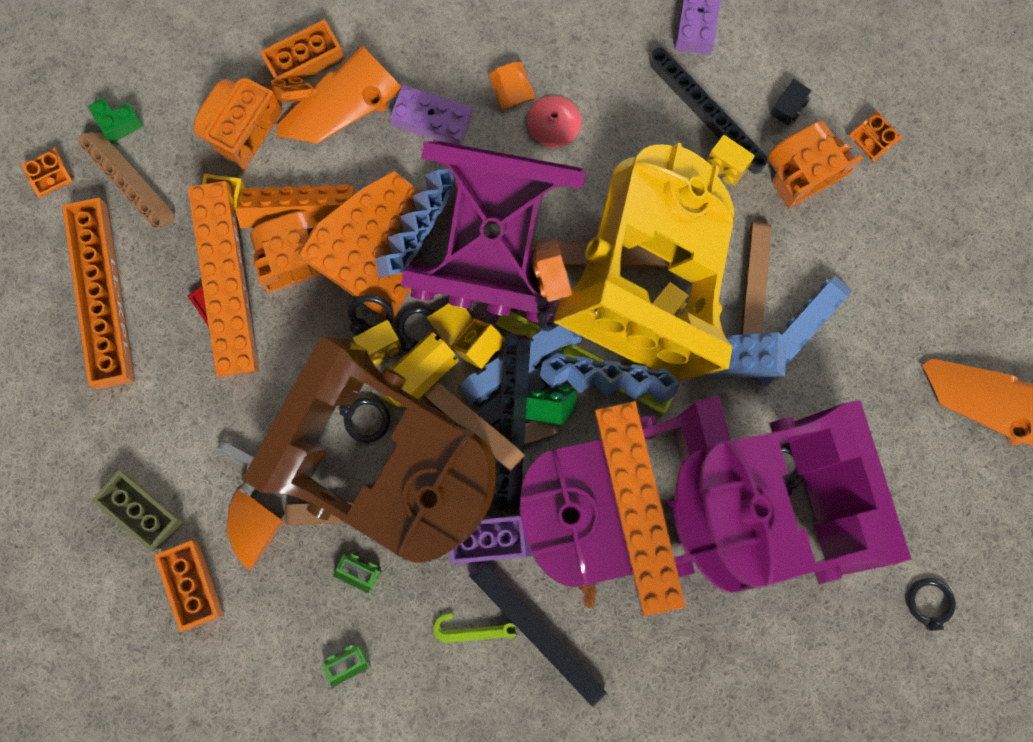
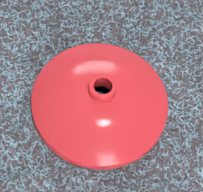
M547 96L539 99L530 108L527 115V128L532 138L539 144L553 148L562 147L572 142L578 135L581 128V115L576 105L567 98ZM553 114H555V115H557L558 117H557V118H552L551 116H552Z

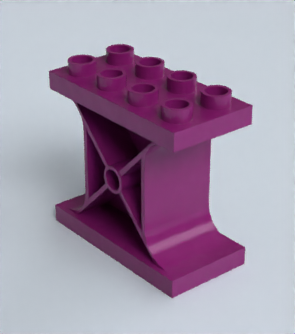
M437 140L424 142L421 159L439 162L453 173L458 185L457 198L445 260L439 263L414 262L403 271L401 286L411 288L410 296L420 300H433L434 294H443L450 296L449 304L456 307L471 308L472 303L475 301L488 303L487 311L497 315L508 316L513 308L527 311V320L539 323L540 313L537 310V304L541 299H547V296L542 297L539 280L531 268V257L542 199L545 193L557 187L568 186L582 189L587 169ZM491 221H495L500 225L501 232L492 229ZM558 302L555 304L554 312L548 315L547 323H549L550 316H555ZM550 304L546 306V311L549 310Z

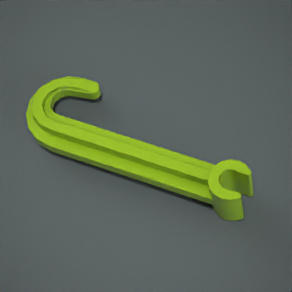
M453 614L441 615L433 625V632L436 638L446 643L505 637L514 638L516 634H508L507 632L508 628L516 627L512 623L499 626L442 630L440 627L441 622L452 619Z

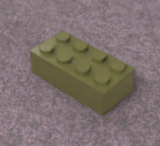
M118 470L92 499V502L152 552H158L184 522L132 476L121 470Z

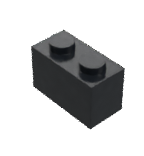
M793 79L770 114L789 126L792 120L796 122L800 116V108H805L811 98L808 96L812 90Z

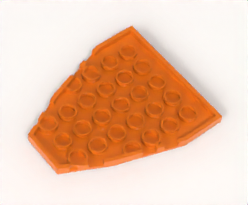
M395 171L357 191L327 217L319 221L314 226L297 256L355 298L366 294L384 298L392 306L395 318L410 288L401 286L403 273L379 278L375 259L391 254L388 237L404 233L400 216L416 212L413 195L421 191ZM416 256L413 257L409 265H412L416 261ZM374 302L364 303L380 316L386 318V311L381 305Z

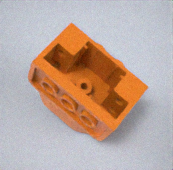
M242 78L237 82L230 79H222L213 87L198 110L194 120V133L198 138L210 143L212 148L217 153L223 155L225 159L238 163L241 170L245 171L281 115L282 109L274 92L247 78Z
M824 121L814 122L790 135L768 153L767 158L776 171L772 184L788 209L850 175L863 159L862 155L854 158L849 151L851 148L850 143L844 144L840 138L835 137Z
M292 212L263 222L251 231L250 238L255 250L253 254L254 267L259 276L257 280L267 293L323 275L297 256L317 224V221L309 212Z

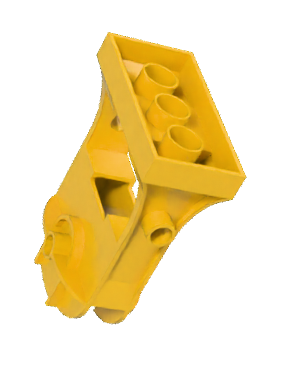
M677 143L673 146L663 144L651 145L641 150L636 157L627 158L618 163L614 168L597 236L589 242L585 250V257L589 259V263L583 275L571 290L572 295L559 300L554 318V323L639 365L648 366V369L659 370V368L667 369L679 382L729 369L732 345L722 331L719 317L722 305L719 303V296L734 222L733 203L726 187L718 177L719 167L717 165L712 167L696 153L681 147L682 143ZM622 245L628 249L639 245L668 261V270L692 283L686 313L675 317L652 305L645 289L620 277Z

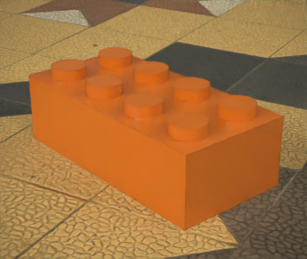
M325 19L260 51L273 79L284 80L286 85H288L289 78L304 80L345 59L342 49Z
M191 540L154 555L179 632L191 630L224 616L199 541Z

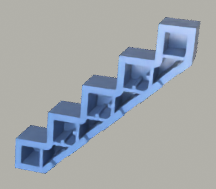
M449 169L436 170L425 175L428 191L413 195L416 212L400 216L404 233L388 237L391 254L375 259L379 278L401 274L410 266L409 264L413 257L417 255L424 238L435 224V219L446 205V200L456 188L453 173Z
M836 276L831 280L827 278L820 286L822 288L820 293L814 299L810 297L803 305L804 311L796 319L792 317L786 324L788 328L782 334L786 337L785 366L852 292V289ZM756 377L765 387L776 378Z
M560 325L551 331L542 330L532 336L530 340L529 374L535 370V366L540 361L556 355L563 347L569 344L574 346L580 343L582 336ZM497 358L487 364L485 369L477 374H471L459 385L470 404L476 402L481 404L489 399L488 395L498 388H502L503 358Z
M559 353L542 363L540 377L552 389L568 380L579 393L595 384L606 397L622 388L634 401L649 392L661 405L676 395L680 382L667 369L659 368V370L647 369L648 366L635 364L625 366L620 365V362L607 360L598 362L593 361V358L580 356L570 358L565 357V354Z

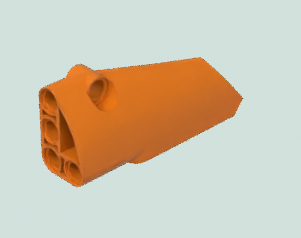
M362 45L336 72L328 73L314 87L316 94L301 100L276 125V136L318 144L375 110L380 113L384 112L388 108V100L392 99L402 87Z
M930 359L922 365L941 406L1006 436L1010 444L1020 445L1025 443L1033 446V383L1019 381L1013 375L937 359ZM1013 431L1021 433L1022 436L1015 435Z

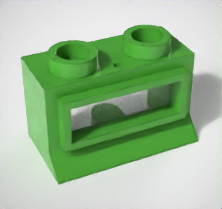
M350 553L349 556L344 554L332 576L371 594L381 574L377 570L378 566L369 561L367 564L360 562L361 557Z
M353 644L343 650V655L337 657L334 654L325 659L326 664L322 665L328 677L331 688L371 668L361 645L355 647Z

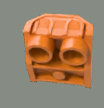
M512 62L496 68L489 74L490 83L502 112L526 101L536 100L522 62Z
M289 78L288 85H286L284 80L275 79L271 81V87H266L274 92L277 101L281 103L305 100L316 94V89L309 83L303 84V80L300 78Z
M878 110L848 135L873 162L903 138L882 117Z
M56 148L51 149L48 153L41 154L37 158H33L31 161L21 163L27 179L38 198L73 182Z

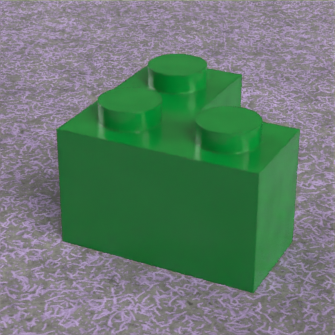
M103 97L87 106L104 136L112 144L144 126L129 103L113 110Z
M566 385L558 386L552 393L536 389L527 395L526 419L562 425L577 410L576 389Z

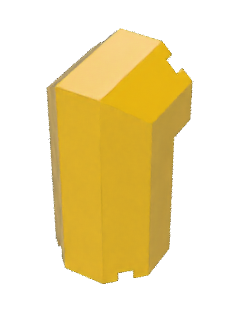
M429 332L395 365L389 367V369L407 379L402 389L417 399L459 361L458 358H454L456 356L455 353L441 338L438 341L434 338L436 336L434 332ZM379 391L390 404L396 407H403L402 404Z

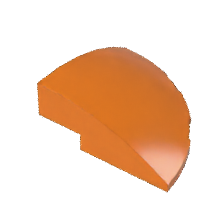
M238 489L229 507L227 533L235 555L246 568L251 570L285 521L252 496L246 495L247 493L244 494Z

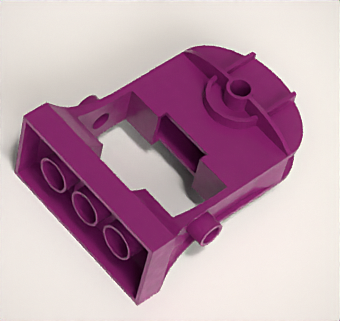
M719 396L695 401L679 415L658 425L655 416L640 418L645 441L674 436L681 464L689 455L695 452L705 450L722 442L731 441ZM596 440L549 451L537 458L529 468L522 485L520 516L527 543L534 555L532 557L539 567L550 578L569 587H581L632 575L601 441ZM566 512L573 514L576 518V524H566L562 520L561 515ZM687 554L674 557L679 577L695 574L693 560L685 561L684 559Z
M861 400L842 403L794 421L793 416L772 421L769 423L772 433L726 441L695 452L684 460L679 469L676 480L675 500L670 501L669 506L673 505L677 531L687 554L684 559L685 561L693 560L701 574L721 591L737 593L766 587L810 573L815 574L817 584H823L842 579V575L912 560ZM789 442L798 474L804 477L818 525L814 526L824 556L823 560L815 561L806 528L798 529L782 477L789 473L781 450V443Z

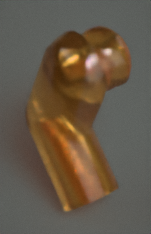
M590 584L579 587L586 596L584 607L594 609L597 595L594 585Z

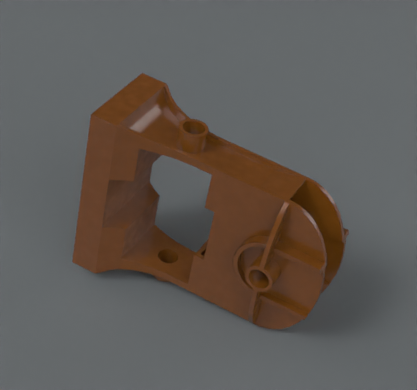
M321 336L245 472L242 481L261 493L287 494L308 501L310 503L307 511L315 517L328 520L332 514L399 557L410 562L422 563L440 558L468 539L480 525L496 493V463L490 446L482 437L404 391L402 387L407 380L404 376L389 368H385L383 373H381L372 362L368 350L349 339ZM365 383L407 407L390 437V439L398 444L377 481L363 485L353 505H350L312 479V476L327 451V448L318 441V438L336 406L353 405Z

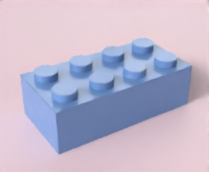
M778 332L725 336L732 345L729 369L704 375L709 379L785 376L786 337Z

